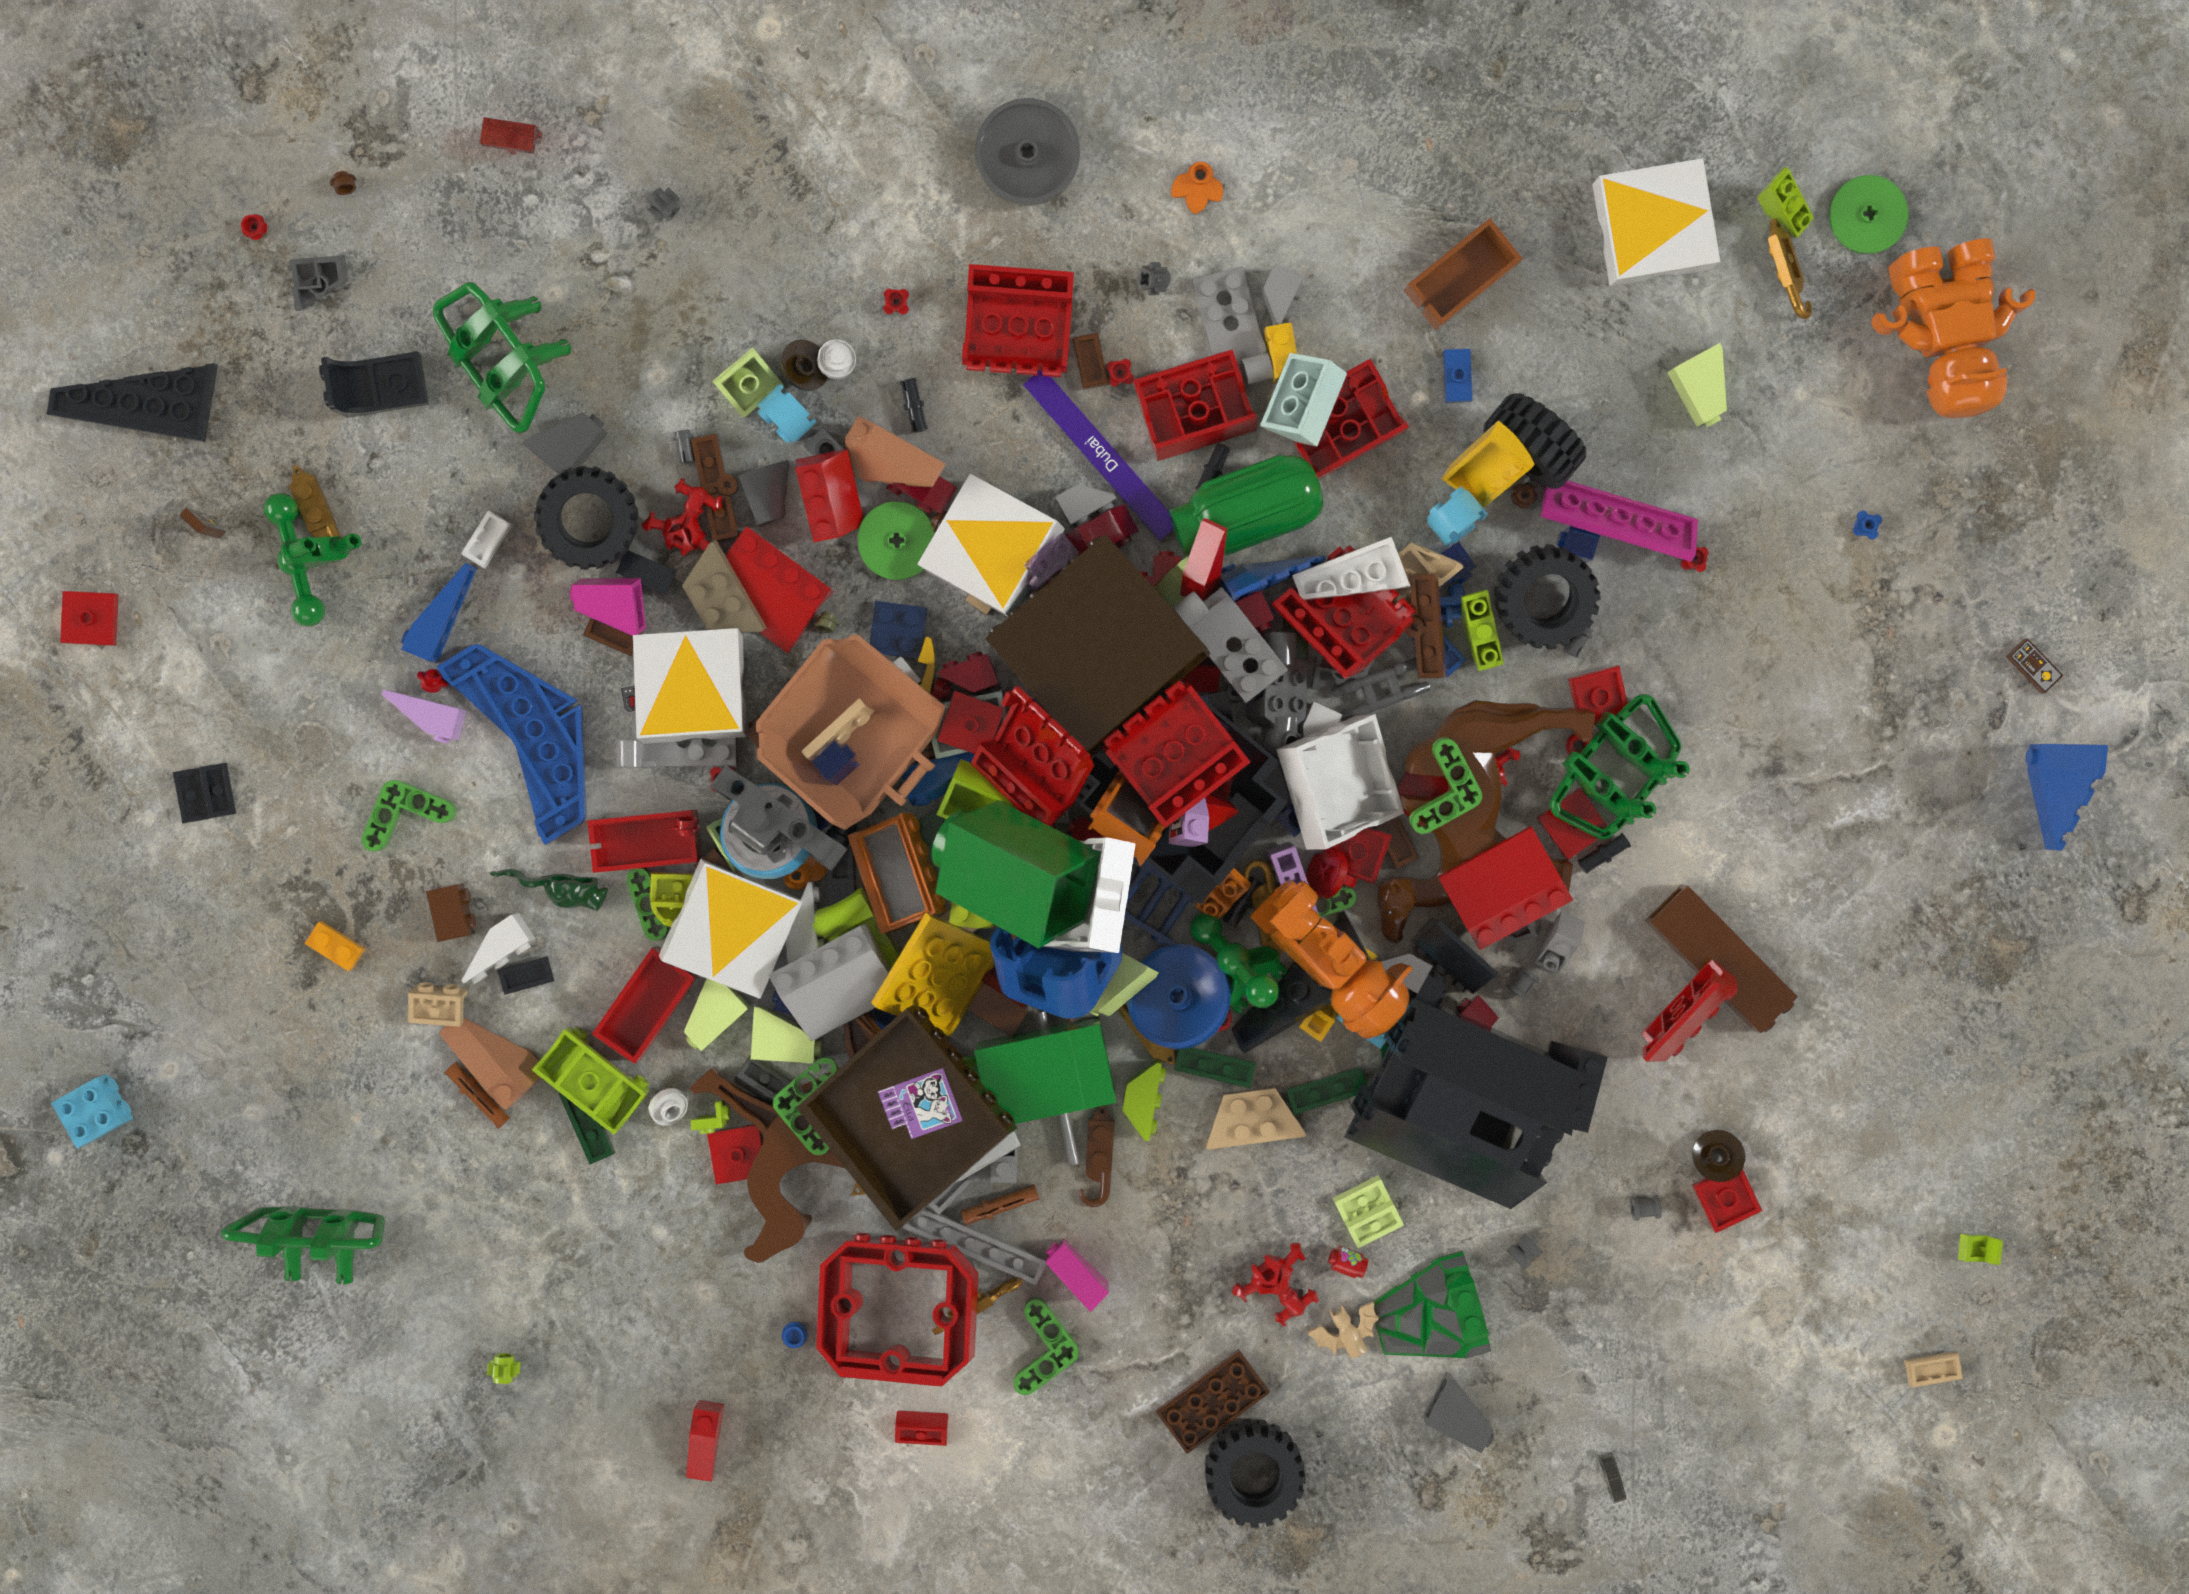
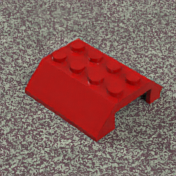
M969 264L965 343H963L962 365H967L966 370L985 372V368L990 367V372L1011 374L1012 369H1016V374L1037 376L1038 371H1043V376L1060 378L1061 372L1067 373L1074 272Z
M1348 545L1344 550L1339 546L1328 556L1326 562L1356 550L1351 545ZM1291 587L1272 603V606L1344 679L1360 673L1390 647L1414 622L1411 616L1416 612L1404 598H1401L1397 603L1394 602L1399 596L1395 589L1304 600L1299 595L1298 589L1294 590Z
M1180 680L1165 691L1168 695L1166 699L1159 695L1143 708L1146 711L1144 716L1138 712L1122 724L1125 731L1121 733L1117 728L1103 739L1106 744L1103 747L1105 753L1119 767L1164 828L1172 824L1250 763L1249 759L1190 683L1186 682L1183 685Z
M1016 686L1011 691L1006 692L1001 702L1003 707L1010 705L1011 707L995 739L980 744L971 765L1019 811L1051 826L1073 805L1094 764L1085 747L1072 735L1069 736L1068 732L1056 720L1051 719L1050 715L1035 701L1033 702L1027 693L1019 686Z

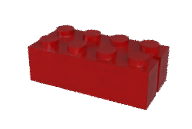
M698 810L587 821L589 843H601V848L590 849L593 873L699 862L703 858L700 830L695 831L693 836H681L679 831L674 830L678 817L693 816L698 818Z
M659 946L650 949L592 1033L596 1038L634 1064L642 1060L700 976L663 962L659 957L662 949Z

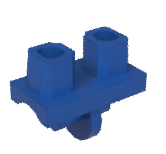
M1462 584L1449 586V597H1440L1441 618L1446 628L1452 627L1453 620L1461 619V596L1466 595Z

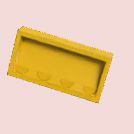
M1497 421L1449 465L1441 479L1454 489H1458L1461 486L1465 490L1468 489L1480 505L1485 508L1534 466V462L1521 441L1505 425Z

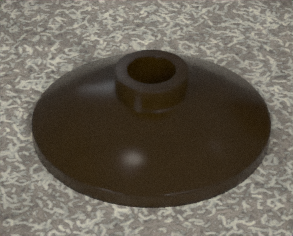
M795 340L784 348L781 355V368L786 379L794 387L804 391H813L820 388L828 378L818 367L817 357L820 347L811 341Z
M1711 1130L1702 1134L1696 1140L1692 1150L1693 1163L1698 1172L1714 1182H1727L1736 1178L1743 1170L1746 1161L1742 1143L1733 1134L1723 1130ZM1713 1153L1720 1154V1162L1714 1161Z

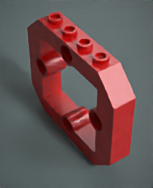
M856 1233L855 1236L848 1239L820 1264L816 1349L840 1377L942 1387L975 1357L979 1273L954 1244H946L947 1241L943 1239L921 1242V1238L918 1237L896 1240L894 1235H881L880 1238H872L869 1233ZM896 1250L904 1254V1261H899L896 1258ZM853 1263L886 1265L892 1271H901L906 1267L947 1271L946 1298L936 1305L932 1313L935 1324L944 1329L943 1359L911 1356L908 1348L901 1344L891 1346L884 1353L849 1350L850 1317L857 1313L863 1305L861 1293L857 1289L851 1288ZM843 1298L851 1302V1309L844 1306ZM944 1307L952 1310L953 1318L945 1316L943 1312ZM890 1356L898 1357L900 1365L893 1364Z

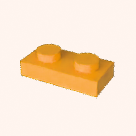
M323 921L317 923L304 943L347 971L353 970L365 951L364 947Z

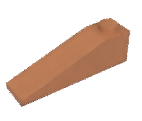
M860 416L857 417L845 437V449H848L853 474L865 482L874 483V481H881L885 484H893L894 482L905 483L909 486L933 487L946 465L928 453Z
M463 1017L461 1027L445 1026L439 1032L440 1036L484 1090L504 1110L515 1105L541 1079L540 1076L532 1071L534 1066L540 1061L532 1051L486 1030L485 1027Z

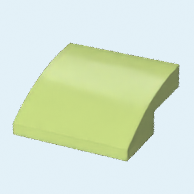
M1379 1175L1332 1198L1357 1248L1404 1226Z

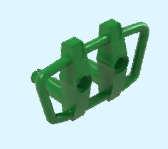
M467 282L438 299L433 305L434 320L450 346L447 355L456 364V368L463 367L479 390L477 398L481 400L486 410L494 408L513 431L524 433L529 429L545 391V382L537 366L549 363L553 359L562 356H568L571 353V345L561 346L568 342L566 339L533 346L531 342L522 344L508 323L519 320L526 315L539 313L541 311V302L532 303L537 301L538 298L531 296L527 299H516L503 303L500 298L491 300L478 285L473 282ZM471 293L481 303L482 307L461 327L457 328L454 333L444 316L443 310ZM499 329L513 351L503 358L492 370L488 371L484 380L471 360L490 343L491 338ZM529 373L534 389L522 419L518 422L502 401L521 385L522 380Z
M1648 694L1637 695L1615 716L1612 713L1604 712L1595 723L1599 731L1592 738L1591 742L1587 744L1580 754L1572 751L1566 760L1562 762L1568 772L1550 800V809L1554 816L1597 839L1604 840L1622 829L1625 824L1633 825L1635 822L1634 818H1652L1651 814H1656V806L1652 802L1644 801L1657 785H1666L1667 778H1684L1686 775L1683 773L1689 774L1690 767L1688 763L1676 761L1682 748L1679 737L1657 701ZM1642 704L1648 707L1671 745L1666 758H1660L1643 737L1636 734L1623 723ZM1605 739L1620 757L1626 759L1635 768L1649 777V780L1634 798H1628L1611 777L1605 775L1588 761ZM1630 741H1632L1634 745L1631 753L1628 750V744L1630 743ZM1599 780L1601 782V788L1597 792L1595 789L1596 782ZM1576 781L1587 796L1592 797L1617 818L1607 827L1601 829L1562 809L1561 801L1573 782Z
M296 1206L262 1207L225 1226L221 1230V1236L228 1241L256 1244L257 1257H275L282 1251L285 1281H289L290 1276L291 1281H298L302 1278L301 1256L303 1248L310 1249L311 1260L328 1261L334 1255L336 1283L341 1285L343 1280V1285L354 1281V1249H372L379 1246L383 1240L385 1218L379 1214L359 1210L313 1209ZM261 1218H268L260 1234L239 1231ZM307 1219L321 1220L313 1238L303 1237V1227ZM358 1222L374 1224L371 1238H355Z

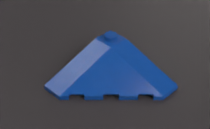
M1322 555L1243 564L1235 567L1233 563L1222 568L1220 587L1225 590L1234 602H1237L1260 590L1263 591L1293 577L1292 575L1322 564L1326 559Z
M2030 744L2025 759L2028 764L2027 771L2046 850L2062 851L2065 847L2066 842L2063 840V835L2067 832H2073L2080 819V816L2077 815V810L2081 806H2087L2095 792L2094 788H2091V784L2096 779L2102 780L2106 772L2108 745Z

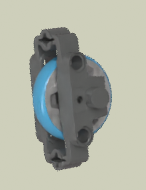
M724 766L710 786L720 795L732 801L727 807L721 822V843L729 861L746 875L758 879L780 878L797 870L809 856L832 871L847 851L843 845L818 829L816 815L812 806L787 785L781 783L755 785L728 766Z

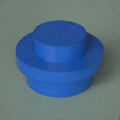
M790 1322L782 1331V1340L790 1348L803 1346L808 1338L807 1328L800 1322Z

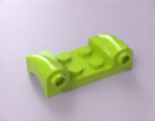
M863 888L856 890L838 903L821 908L815 912V922L812 925L816 934L819 937L823 935L825 939H830V941L867 923L892 969L900 954L888 933L880 934L870 901Z
M575 1026V1028L567 1027L561 1032L558 1039L534 1066L532 1071L615 1135L650 1093L649 1082L638 1074L635 1077L632 1075L627 1076L588 1045L589 1040L587 1039L588 1034L578 1026Z

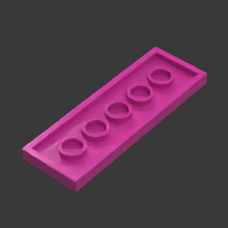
M1567 481L1562 487L1557 489H1549L1548 487L1544 489L1541 517L1691 562L1696 555L1698 519L1572 481Z

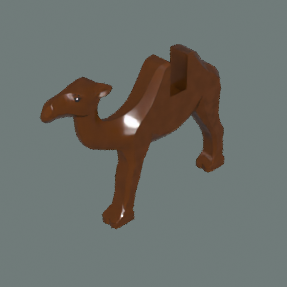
M1474 700L1456 708L1445 718L1439 729L1431 737L1416 745L1409 752L1404 767L1410 774L1445 777L1433 755L1432 746L1438 738L1448 737L1458 745L1481 789L1482 800L1475 808L1431 831L1437 840L1441 854V865L1436 875L1428 879L1394 877L1385 881L1379 887L1378 905L1381 915L1382 934L1387 940L1394 943H1399L1403 940L1402 931L1414 907H1436L1452 902L1438 878L1439 875L1507 839L1494 828L1501 802V782L1494 754L1516 745L1542 730L1553 728L1571 729L1579 740L1591 742L1595 712L1586 708L1575 710L1573 708L1540 707L1532 703H1496ZM1446 744L1441 745L1442 751H1440L1439 754L1443 753L1445 756H1447L1449 762L1452 760H1456L1453 759L1449 754L1448 750L1451 748V746H1447ZM1462 766L1453 767L1450 773L1451 778L1460 779L1464 774V769ZM1448 784V791H1450V790H1452V789H1451L1450 785ZM1466 784L1460 785L1466 792V796L1463 799L1473 800L1472 795L1475 792H1471ZM1402 794L1400 797L1402 807L1410 814L1417 808L1436 799L1435 797ZM1449 801L1441 803L1439 806L1440 814H1449L1453 808L1452 803ZM1433 808L1429 810L1433 815L1427 818L1423 815L1418 817L1424 826L1427 825L1425 821L1430 817L1435 818V820L1439 819L1433 812ZM1549 856L1569 891L1573 864L1567 859H1554L1552 856Z
M868 1012L843 1024L849 1060L882 1031ZM714 1066L689 1088L693 1094L710 1092L726 1101L739 1115L754 1123L764 1136L763 1145L749 1171L747 1186L753 1204L766 1222L754 1244L747 1246L744 1250V1255L747 1259L761 1263L797 1244L803 1238L806 1228L812 1221L811 1215L802 1214L782 1195L780 1180L783 1175L794 1167L811 1162L838 1166L844 1169L845 1167L830 1149L823 1155L812 1154L775 1111L773 1104L740 1089L728 1078L722 1076ZM813 1084L803 1092H810L813 1088ZM799 1115L796 1118L795 1124L799 1129L804 1130L809 1127V1122L803 1115ZM813 1128L804 1135L807 1139L810 1135L815 1139L813 1144L815 1148L819 1146L822 1149L825 1148L823 1145L824 1141L821 1138L818 1139L813 1134L815 1132Z

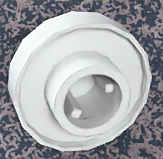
M838 339L829 340L823 344L818 352V367L829 378L843 379L850 375L855 367V351L845 341Z
M668 1088L657 1093L650 1101L649 1114L657 1124L669 1126L682 1119L687 1111L688 1102L680 1090Z

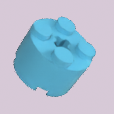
M779 383L758 404L761 409L757 413L768 424L773 421L779 427L776 433L787 444L790 441L795 444L817 421L813 417L808 420L807 417L810 414L788 391L783 394L781 390L784 387Z
M1463 486L1456 489L1450 495L1451 499L1446 504L1439 502L1435 505L1427 516V524L1446 547H1449L1450 543H1456L1476 527L1474 523L1476 520L1480 519L1482 522L1488 515L1468 489L1465 490Z

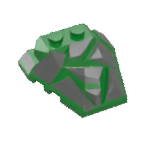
M1463 1251L1434 1259L1430 1262L1431 1265L1419 1273L1415 1272L1410 1276L1409 1280L1400 1286H1394L1373 1301L1374 1311L1379 1316L1375 1325L1384 1355L1466 1359L1491 1352L1488 1329L1475 1283L1470 1274Z

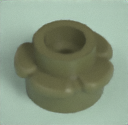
M823 611L821 615H815L814 617L816 619L814 627L820 631L834 633L835 628L839 626L836 616L832 613Z

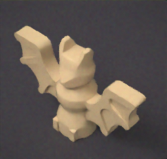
M1373 1301L1359 1308L1360 1322L1358 1326L1351 1324L1350 1316L1341 1304V1310L1335 1313L1331 1309L1329 1310L1335 1326L1339 1329L1338 1335L1332 1334L1323 1325L1310 1329L1308 1335L1314 1338L1318 1348L1328 1347L1333 1354H1336L1340 1348H1346L1351 1359L1361 1356L1368 1350L1362 1339L1366 1336H1374L1372 1327L1379 1319V1316L1374 1311Z

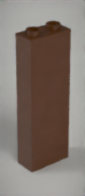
M1681 884L1644 920L1696 973L1712 958L1737 979L1738 986L1736 988L1738 990L1729 1001L1724 1000V1002L1753 1031L1758 1033L1769 1031L1776 1024L1775 1019L1781 1013L1785 1014L1790 1011L1794 1006L1793 1001L1798 996L1688 885Z

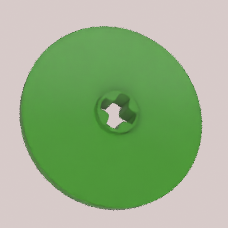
M1863 175L1853 178L1836 192L1829 208L1830 227L1837 240L1853 252L1861 254L1882 252L1894 245L1906 229L1908 222L1906 199L1901 190L1886 178L1876 175ZM1867 209L1869 213L1874 214L1870 221L1869 217H1864L1863 213L1867 211Z
M899 501L887 502L871 510L862 521L858 532V549L864 563L875 574L891 580H903L911 578L924 570L918 565V562L935 533L927 515L916 506ZM895 533L899 534L900 538H904V543H900V548H895L894 544L889 543V539H892Z

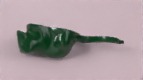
M515 869L490 872V875L495 877L503 875L516 877L518 882L524 887L535 888L544 886L550 901L561 908L583 906L598 911L608 892V888L598 889V878L553 874L531 879L527 878L522 871Z

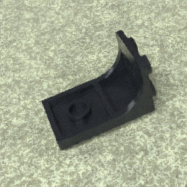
M418 351L359 361H337L329 357L321 358L322 365H319V373L321 379L325 381L324 402L330 410L346 418L429 405L421 353Z

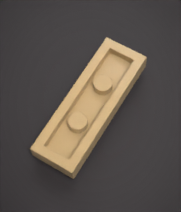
M859 698L801 752L808 760L816 764L825 761L837 745L846 742L857 727L863 726L868 722L874 710L868 703Z

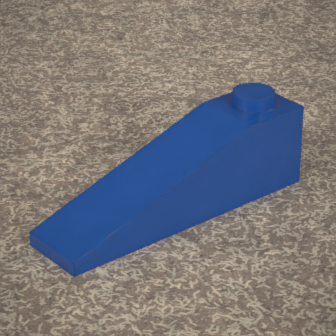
M467 563L462 566L413 622L410 629L404 632L401 640L403 644L401 650L427 661L438 663L478 567Z
M965 752L930 760L935 764V767L931 771L928 770L907 795L911 805L925 806L931 803L932 800L944 795L960 760L971 763L975 754ZM919 764L910 766L902 776L904 782Z

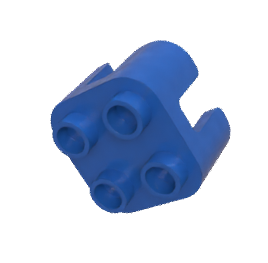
M1000 927L995 930L990 941V948L1002 992L1013 1000L1062 1018H1078L1089 1013L1095 1007L1122 961L1121 941L1119 953L1066 951L1045 946L1037 948L1017 936L1012 940L1011 933Z

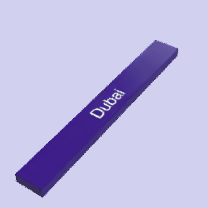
M1038 371L1037 376L1033 375L1023 384L1025 389L1159 542L1174 530L1169 511L1052 377L1043 376V371Z

